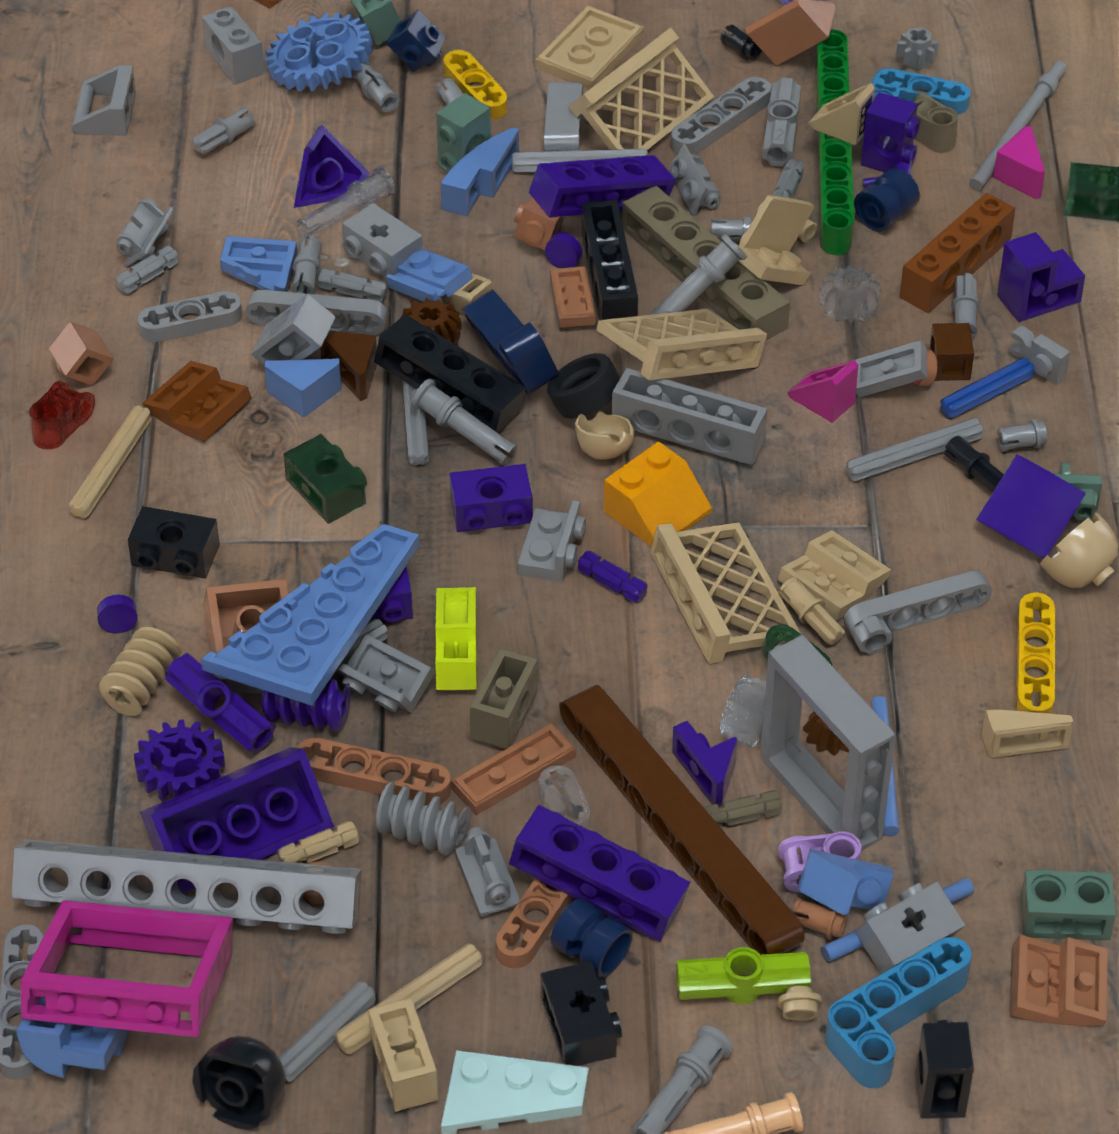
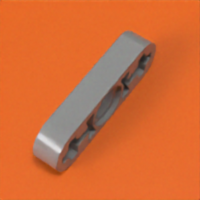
M222 291L148 307L138 315L139 334L148 342H160L235 325L242 318L241 299L234 292ZM188 313H195L199 315V317L193 320H184L181 318L183 315Z

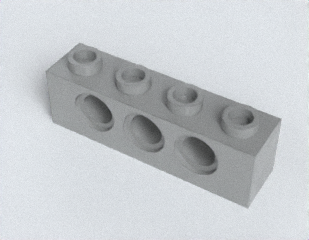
M629 368L625 369L612 392V415H620L629 419L634 431L753 465L765 442L768 408L667 379L650 381L642 376L640 371Z

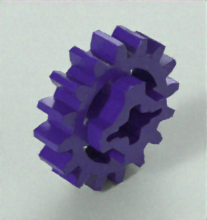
M179 720L175 728H171L167 722L162 723L163 731L160 733L150 729L148 731L149 741L139 740V752L134 753L138 782H144L147 793L157 789L160 800H164L168 794H174V797L209 783L211 780H216L222 777L221 769L225 768L221 739H215L214 730L211 728L201 732L200 722L197 721L191 728L185 727L184 720Z

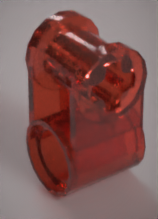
M61 380L53 383L49 390L37 402L32 404L29 409L34 444L42 449H55L63 445L66 439L91 417L95 407L94 395L87 391L82 393L69 388L66 382Z

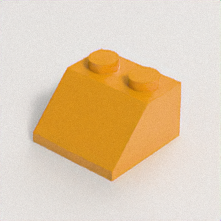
M659 441L604 479V512L650 547H652L657 525L672 523L676 532L689 530L712 513V506L687 462Z

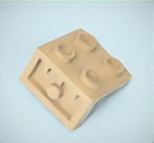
M768 195L758 207L757 214L747 232L740 239L739 247L748 257L745 260L740 259L739 262L760 280L804 285L811 273L800 265L801 259L789 251L814 210V205L808 201Z

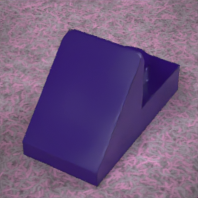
M688 721L682 722L673 727L672 753L710 803L721 807L736 763L738 738L732 737L710 748L708 740L702 733H697Z

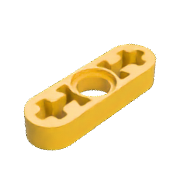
M454 50L444 56V76L454 79L462 93H466L490 107L491 119H499L507 113V93L469 52ZM477 82L482 83L483 85L473 87L469 86L468 84Z

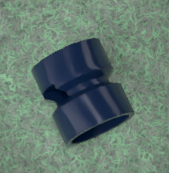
M891 168L879 176L872 185L869 184L854 198L855 212L860 221L869 229L877 232L885 231L918 204L920 200L919 188L915 180L907 172L899 168Z
M578 898L571 902L558 918L551 934V944L570 958H578L580 956V963L591 961L596 975L607 977L625 958L631 946L633 932L612 917L603 919L604 913L602 910L585 899Z

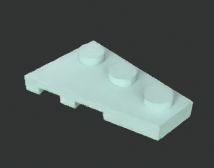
M456 1051L441 1123V1134H457V1129L481 1126L482 1130L498 1128V1123L522 1119L528 1123L581 1116L589 1078V1068Z

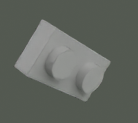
M921 340L855 360L859 365L856 394L860 398L927 378V348Z

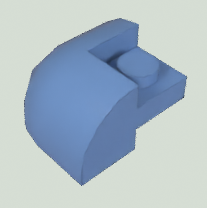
M41 997L38 1005L46 1006L45 997ZM22 1019L17 1028V1037L22 1052L32 1064L48 1074L64 1078L70 1065L87 1069L105 1070L113 1055L121 1056L129 1030Z

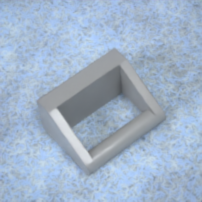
M119 65L83 81L72 124V131L74 133L127 136L136 95L133 66ZM93 95L112 96L110 105L89 114Z

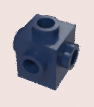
M417 10L396 24L386 45L413 71H416L423 65L431 66L438 60L442 54L440 48L446 37Z

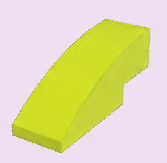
M476 587L436 588V690H477Z

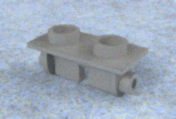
M683 144L677 156L673 159L669 172L676 179L675 183L692 215L696 214L700 206L710 209L717 208L721 202L720 191L716 189L713 182L709 181L711 177L704 166L702 158L691 154L686 144Z
M146 198L138 203L129 218L131 221L126 223L116 239L117 250L121 254L128 256L123 265L125 268L137 260L142 261L154 252L156 247L153 243L155 239L159 238L167 230L169 223L166 221L174 208L169 207L162 212L157 207V203L151 198Z
M479 827L470 829L466 834L465 846L455 848V853L480 916L516 907L520 898L496 839H490L489 834L482 831Z

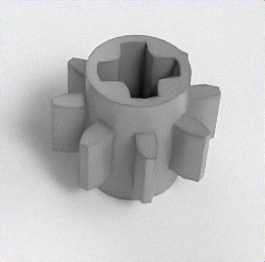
M911 28L907 33H901V40L897 42L896 56L903 57V64L908 68L923 69L928 63H934V56L938 54L939 41L931 40L932 33L925 28Z

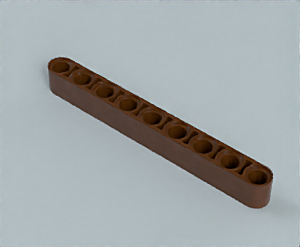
M594 685L560 702V714L570 732L751 949L756 950L760 955L780 954L804 942L805 934L795 914L599 685Z

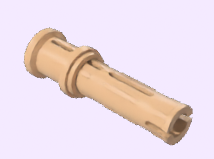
M793 1092L785 1093L784 1099L758 1105L756 1102L748 1103V1106L744 1107V1112L683 1129L664 1132L663 1134H778L789 1130L799 1133L804 1128L797 1099Z

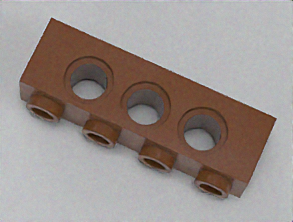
M986 192L903 266L899 298L929 314L955 290V279L957 276H964L965 273L973 274L1004 246V242L1011 240L1016 208Z

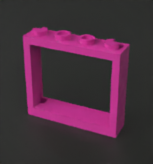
M62 900L21 978V1019L199 1037L232 957L233 918ZM72 927L82 928V934L69 932ZM69 943L202 957L189 988L54 974ZM41 997H45L46 1006L38 1005ZM180 1011L190 1012L192 1021L180 1020Z

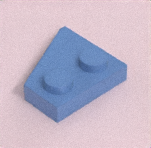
M227 236L220 258L221 271L262 290L288 292L293 272V261L298 253L297 242Z

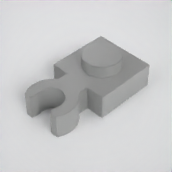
M1024 326L1018 327L1011 333V337L1017 340L1009 346V351L1013 355L1029 359V362L1034 365L1035 369L1033 371L1056 386L1066 378L1070 351L1043 334L1035 338L1033 333Z

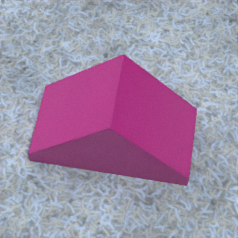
M1026 126L997 151L993 178L1032 198H1041L1045 170L1032 127Z
M855 360L810 372L787 393L794 401L833 423L855 403L859 365Z

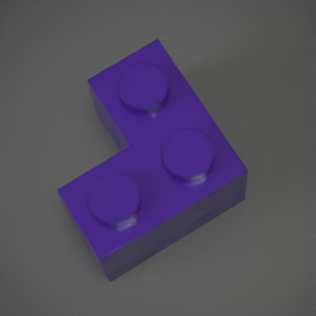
M1036 232L1004 242L997 296L1018 322L1081 302L1085 274L1064 249L1052 252Z

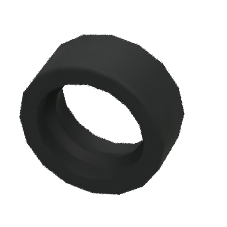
M589 354L575 359L558 371L559 375L549 381L547 393L558 412L564 418L575 419L580 414L587 416L607 405L612 400V392L619 382L620 376L610 358L605 354Z

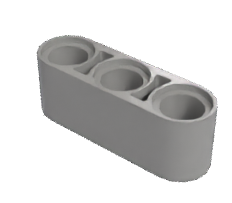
M548 82L544 151L579 150L582 114L576 118L568 106L583 95V83Z

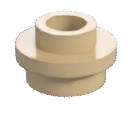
M807 986L790 987L786 990L785 994L778 997V1007L783 1010V1017L791 1021L815 1019L818 1017V1008L822 1006V997L817 993H813V989Z

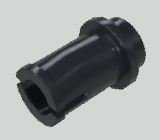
M733 24L725 27L727 31L732 33V36L722 31L720 36L721 43L739 52L740 57L744 60H754L761 54L762 50L745 32Z

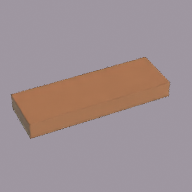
M550 723L452 779V790L471 808L475 815H478L576 758V748L553 723Z

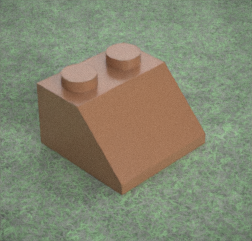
M286 579L206 587L203 610L208 642L212 652L217 654L228 646V639L238 631L245 633L260 622L259 616L287 596Z

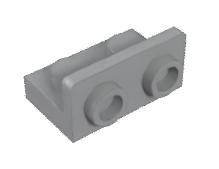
M572 500L568 514L535 508L518 561V575L559 582L564 581L567 568H574L578 552V545H575L576 539L582 540L585 533L586 517L580 516V501Z

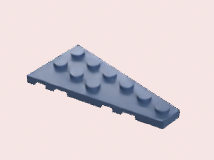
M386 524L381 525L351 547L350 555L337 565L330 563L320 570L321 577L310 585L304 582L259 616L260 622L245 633L238 631L228 639L229 645L217 654L211 651L201 659L202 670L313 705L419 548V534Z

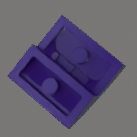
M1016 454L976 520L1004 538L1012 540L1039 558L1044 559L1051 551L1086 493L1041 466Z

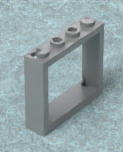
M801 635L783 645H777L772 651L768 652L760 759L827 834L839 831L854 834L861 843L862 851L882 840L896 734L806 637ZM802 699L849 749L845 792L799 742Z

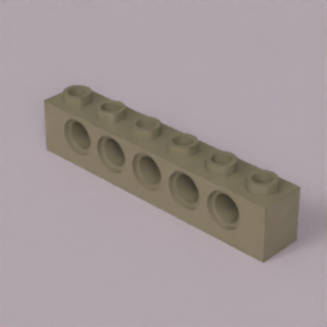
M657 186L623 202L622 224L624 231L681 282L687 279L700 266L698 262L702 255H709L721 243L715 234H711L693 215L688 214L680 207L673 197L668 196ZM739 261L724 274L725 279L722 282L716 283L714 281L699 296L721 318L739 330L759 328L767 333L766 340L788 329L790 302L786 296L775 290L765 280H760Z

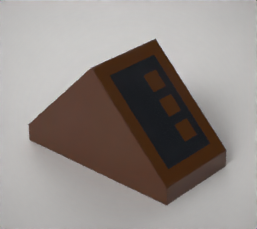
M329 330L320 347L321 359H339L341 381L360 401L367 399L377 366L374 363L377 350L376 336Z

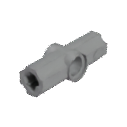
M781 77L778 82L772 83L770 103L767 107V122L762 158L767 160L771 166L783 167L793 156L801 96V86L795 83L793 78Z

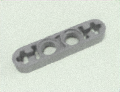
M761 77L745 79L675 126L671 132L672 151L678 154L682 145L686 144L691 154H698L767 107L771 96L770 82ZM733 106L740 108V110L732 111L725 108ZM705 122H713V123H716V124H718V125H716V126H704V125H702V123H705Z
M257 290L250 295L245 313L251 322L266 326V324L307 294ZM309 294L328 311H338L343 315L342 318L334 319L329 329L331 331L376 336L381 334L385 328L388 311L378 301Z
M27 924L11 929L4 941L0 991V1071L5 1077L13 1080L25 1079L37 1069V1066L32 1064L25 1054L21 1055L20 1061H11L15 1057L16 1047L14 1042H19L17 1037L18 1027L8 1023L14 1014L21 1012V990L13 988L11 984L16 978L23 976L43 938V933L39 928ZM31 942L28 946V961L22 960L20 949H22L23 943Z

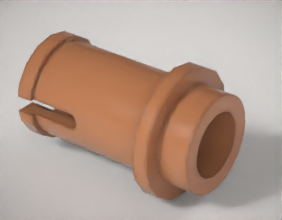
M797 898L792 911L796 912L795 916L802 927L825 933L826 938L830 940L833 937H842L848 915L803 901L800 898Z

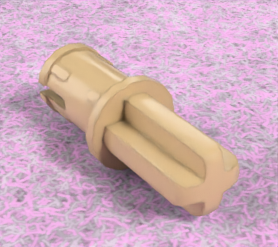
M798 577L788 579L780 587L781 591H778L779 596L799 615V621L802 624L808 623L826 643L831 646L835 645L844 636V629L824 609L825 602L812 595Z

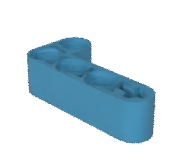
M956 937L942 938L830 1006L827 1016L825 1043L830 1052L859 1084L867 1088L885 1086L892 1076L896 1051L895 1042L890 1034L965 988L972 958L971 949L968 944ZM841 1027H849L852 1029H843ZM868 1058H876L879 1059V1061H873Z

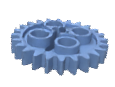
M340 12L329 18L328 13H324L321 19H316L312 15L309 22L305 23L300 19L298 20L299 26H287V34L278 33V41H271L269 43L271 49L266 50L267 58H265L271 78L276 80L278 86L285 84L287 90L296 86L298 92L309 86L311 92H313L317 85H322L324 89H327L332 81L338 85L341 84L340 78L343 76L352 78V70L361 71V63L369 62L368 55L373 53V41L367 24H362L360 18L353 20L351 14L342 18Z

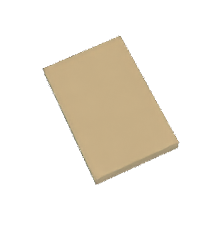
M587 6L536 58V68L570 82L583 83V87L591 89L604 79L644 37V27Z

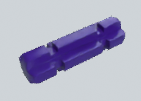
M585 551L578 560L579 571L589 577L595 575L594 580L619 594L625 592L623 596L632 602L639 603L647 594L648 585L646 582L636 576H633L631 579L629 572L606 559L600 561L602 557L596 553Z

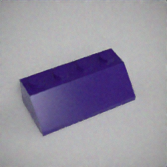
M293 747L140 812L155 851L257 860L278 852L279 848L291 843L296 844L301 839L334 827L305 750ZM178 879V888L182 894L195 888L190 880Z

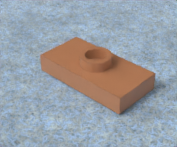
M586 266L551 269L550 281L560 328L596 325V313Z

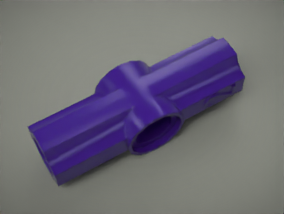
M189 653L176 658L167 668L168 672L165 680L192 702L201 713L212 719L249 752L255 754L260 749H264L272 740L276 726L213 673L203 671L202 664ZM222 696H226L224 705L215 711L217 700Z

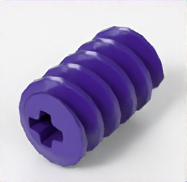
M332 679L328 689L322 690L313 705L263 690L261 707L265 717L270 722L275 723L281 717L284 724L291 725L297 719L299 726L307 727L313 722L315 728L323 729L328 724L331 731L338 732L345 724L349 713L350 684L347 683L344 691L339 692L337 680Z

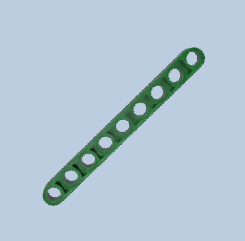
M830 29L829 37L817 44L815 63L817 112L824 104L850 92L848 38L840 30ZM817 131L820 246L828 254L843 255L851 249L854 226L852 144Z

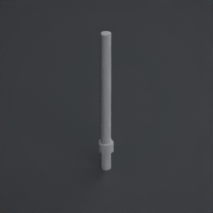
M1056 61L1049 72L1043 74L1036 82L1035 91L971 179L970 186L972 189L979 191L983 188L994 172L997 151L1023 127L1027 126L1044 100L1051 97L1059 86L1058 81L1066 71V65L1063 62Z

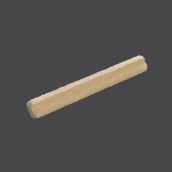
M136 405L132 408L70 501V513L74 517L87 518L151 421V411L147 407L142 408Z
M466 944L373 1008L412 998L415 1009H418L480 967L483 963L480 951L473 944ZM369 1010L335 1033V1042L346 1055L352 1054L371 1041Z

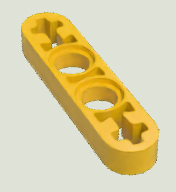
M1033 592L1021 598L1017 616L1016 710L1052 714L1055 702V604L1046 594ZM1033 610H1039L1041 615L1040 622H1033ZM1030 637H1038L1047 644L1042 647H1034L1025 640ZM1030 667H1037L1044 670L1046 675L1041 678H1035L1028 675L1025 670ZM1032 692H1039V706H1033L1031 700Z

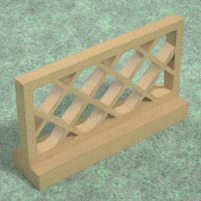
M669 28L568 106L576 118L583 114L610 150L624 149L620 144V136L633 138L634 149L648 150L671 132L675 126L686 120L715 97L674 44L679 37L672 28ZM668 55L677 66V75L664 72V58ZM643 75L656 78V91L643 88ZM664 80L677 83V97L664 94ZM685 85L695 89L701 97L698 102L685 99ZM621 92L634 94V108L621 105ZM642 97L656 100L655 113L642 110ZM664 102L677 105V118L663 115ZM600 108L613 111L612 125L605 124L596 111ZM621 114L634 116V130L620 127ZM642 119L655 122V135L642 133Z
M708 309L599 320L596 331L641 360L643 366L640 374L650 381L758 367L767 333L759 328L739 330Z
M739 522L678 532L675 531L672 523L657 525L650 554L708 664L723 662L726 652L789 642L799 637L800 631ZM733 537L738 546L735 550L716 541L722 538ZM693 543L704 548V550L699 555L685 549L683 544ZM711 551L729 559V561L724 566L706 557ZM736 562L750 568L753 573L751 577L731 569ZM699 568L718 575L719 577L716 582L699 576L697 572ZM724 579H728L744 586L741 593H738L721 584ZM750 589L766 596L768 600L766 605L747 597ZM716 595L734 603V605L728 610L714 604L712 599ZM741 606L759 614L756 622L737 614L736 612ZM766 617L780 623L783 629L773 630L762 625V622ZM731 623L749 631L748 635L732 637L727 627Z

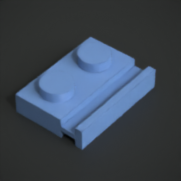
M425 249L413 253L408 260L398 266V273L385 276L389 288L423 302L426 297L429 301L434 302L442 296L448 298L473 279L469 266Z

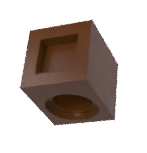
M969 323L932 324L929 350H932L937 358V375L934 381L971 380L974 350Z

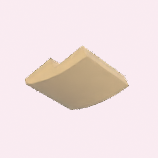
M831 530L808 542L805 555L782 566L777 580L784 584L788 579L798 577L812 595L825 602L824 609L835 620H839L845 616V613L852 606L864 602L887 580L892 570Z

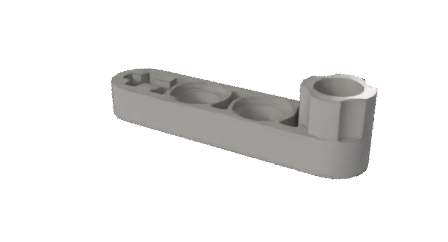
M976 570L860 602L852 606L845 613L843 619L859 650L867 652L868 655L881 652L887 644L891 643L892 632L980 607L991 597L992 588L982 572Z

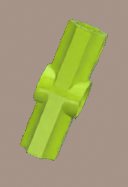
M739 947L728 952L726 957L676 960V986L679 1000L727 997L736 1004H749L758 999L761 994L786 993V990L793 986H807L811 988L810 962L806 952L760 955L751 948Z

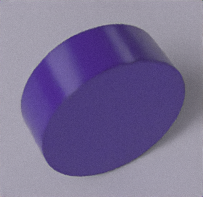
M557 233L546 244L545 254L550 263L555 267L571 268L581 259L582 247L572 235Z
M111 595L104 598L97 606L98 624L104 631L117 634L129 631L136 625L138 620L135 602L125 595Z

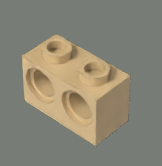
M412 998L368 1009L371 1041L395 1112L437 1101V1070Z

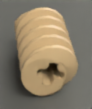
M141 627L136 630L131 640L125 645L123 652L118 655L115 663L110 666L107 674L103 676L99 683L103 699L118 713L127 716L139 715L142 711L141 706L147 705L150 700V694L155 693L158 683L164 680L166 671H168L167 668L173 660L181 655L180 645L173 637L160 629Z

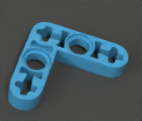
M892 68L879 70L872 81L875 87L874 99L878 92L913 102L914 98L921 94L914 90L922 89L929 91V93L925 94L930 95L934 100L946 107L954 109L957 114H962L969 108L970 90L966 85L959 82Z

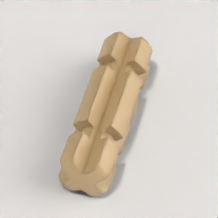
M346 821L336 825L335 831L329 828L299 840L300 845L295 846L294 843L283 846L278 850L279 861L291 863L306 861L308 864L338 852V847L340 846L346 849L356 845L359 842L357 828L352 821Z

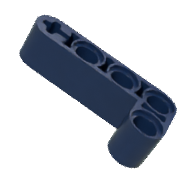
M493 289L462 308L473 330L513 379L526 387L525 393L527 395L559 375L544 341L530 322L523 325Z

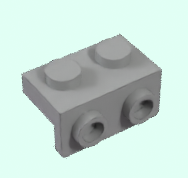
M368 634L364 635L348 664L341 663L336 669L344 677L342 684L346 686L349 683L350 690L360 695H363L365 690L376 695L374 701L384 708L396 712L399 707L411 714L436 673L430 666Z

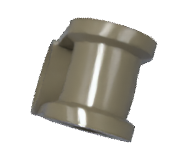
M921 93L917 95L913 102L918 103L916 118L920 119V127L915 140L935 152L942 153L952 150L956 145L957 112L934 100L928 94Z

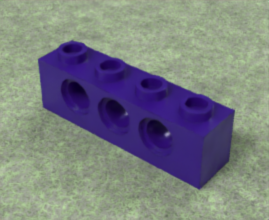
M655 155L538 163L529 194L549 218L582 215V203L617 200L619 210L622 212L624 201L654 186L659 187L670 196L676 179Z
M539 804L516 838L509 865L575 899H585L602 910L604 914L659 942L662 941L682 907L690 885V881L680 877L674 871L664 869L641 857L638 853L627 850L603 838L599 833L590 831L566 819L562 814L550 811Z

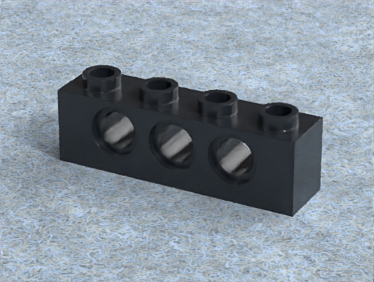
M618 201L582 203V238L599 320L638 316V293Z
M404 314L379 336L374 363L416 389L424 381L431 378L436 382V387L451 398L454 396L458 397L463 404L462 408L497 433L519 415L526 387L408 315Z

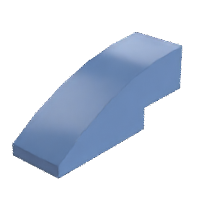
M512 127L481 143L466 154L448 172L440 183L441 210L468 216L480 195L494 198L512 168L513 153L519 152V129Z

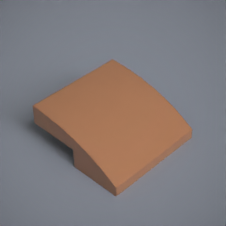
M1020 934L1013 943L1011 1016L1037 1022L1070 1026L1104 1025L1107 1021L1108 948L1067 937L1062 945L1059 946Z

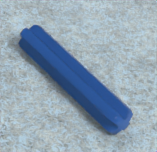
M1021 358L942 398L940 410L947 418H953L1030 379L1034 375V365L1027 358Z

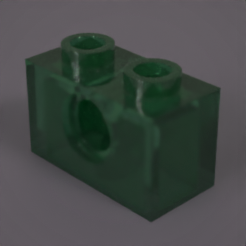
M1071 162L1066 188L1064 216L1119 222V167Z
M322 434L283 453L286 480L328 524L366 504L365 487L367 486V479L363 471L358 466L353 467L345 458L340 447L336 444L332 445Z

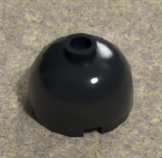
M235 1036L216 1043L207 1051L193 1070L192 1083L197 1098L202 1104L208 1100L211 1106L216 1109L213 1116L220 1122L234 1128L253 1129L258 1127L262 1121L267 1120L284 1096L286 1075L282 1062L266 1044L252 1037Z

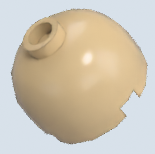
M1096 512L1092 519L1087 518L1055 546L1059 552L1052 558L1047 554L1040 563L1041 567L1063 586L1083 588L1093 582L1099 587L1115 572L1111 564L1118 556V542L1109 524Z

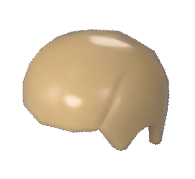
M597 411L593 419L587 420L585 415L580 414L575 422L576 438L582 451L595 460H608L618 457L628 451L634 442V428L629 419L623 416L605 415L602 411Z

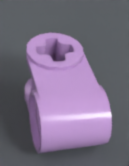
M839 831L832 834L815 836H794L782 841L778 846L779 857L785 863L786 873L783 877L785 888L795 893H802L798 890L799 875L803 872L810 849L861 860V843L854 834ZM798 848L801 850V854H797Z

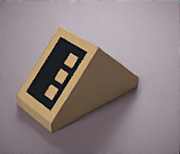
M868 83L824 104L808 123L809 126L816 131L856 145L864 136L866 111L874 100L875 87L872 83Z

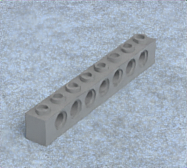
M24 839L14 847L12 898L25 899V905L33 907L49 906L51 902L61 903L62 900L232 917L236 918L237 924L245 926H257L262 921L278 922V927L289 930L303 929L304 924L321 926V931L338 934L345 933L347 928L352 929L359 919L362 869ZM53 867L61 868L67 873L68 885H60L55 882L52 877ZM95 871H101L108 875L111 881L110 889L100 888L95 883ZM136 875L147 876L153 883V892L146 893L141 891L136 885ZM178 879L190 880L196 888V895L189 897L182 894L178 888ZM227 882L233 884L238 890L239 898L237 900H228L223 897L220 892V883ZM266 886L276 888L281 895V903L271 904L267 902L262 895V888ZM308 890L319 892L324 899V906L314 908L308 905L304 898V892Z

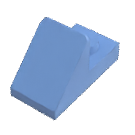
M810 849L798 890L840 914L848 915L851 906L871 910L885 903L894 873L891 867Z

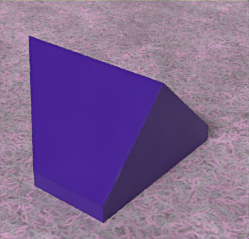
M323 125L317 128L304 148L294 208L352 198L358 194L370 174Z

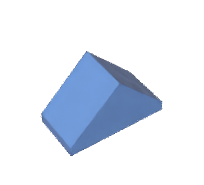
M339 359L265 361L267 393L302 417L307 416L341 391Z

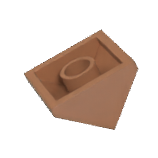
M794 0L745 29L747 35L778 66L827 39L836 8L834 2Z

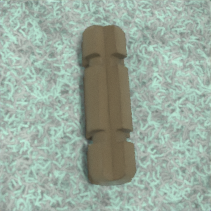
M772 790L760 793V798L751 795L722 802V807L713 804L704 808L722 828L723 823H726L728 827L760 819V814H763L765 818L781 813L782 804L777 791Z

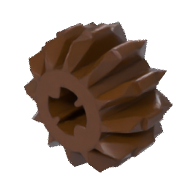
M426 297L424 302L412 301L410 308L403 309L402 316L404 314L408 315L445 339L458 345L460 330L462 329L461 318H459V313L456 312L453 304H444L442 298L435 302L429 301Z

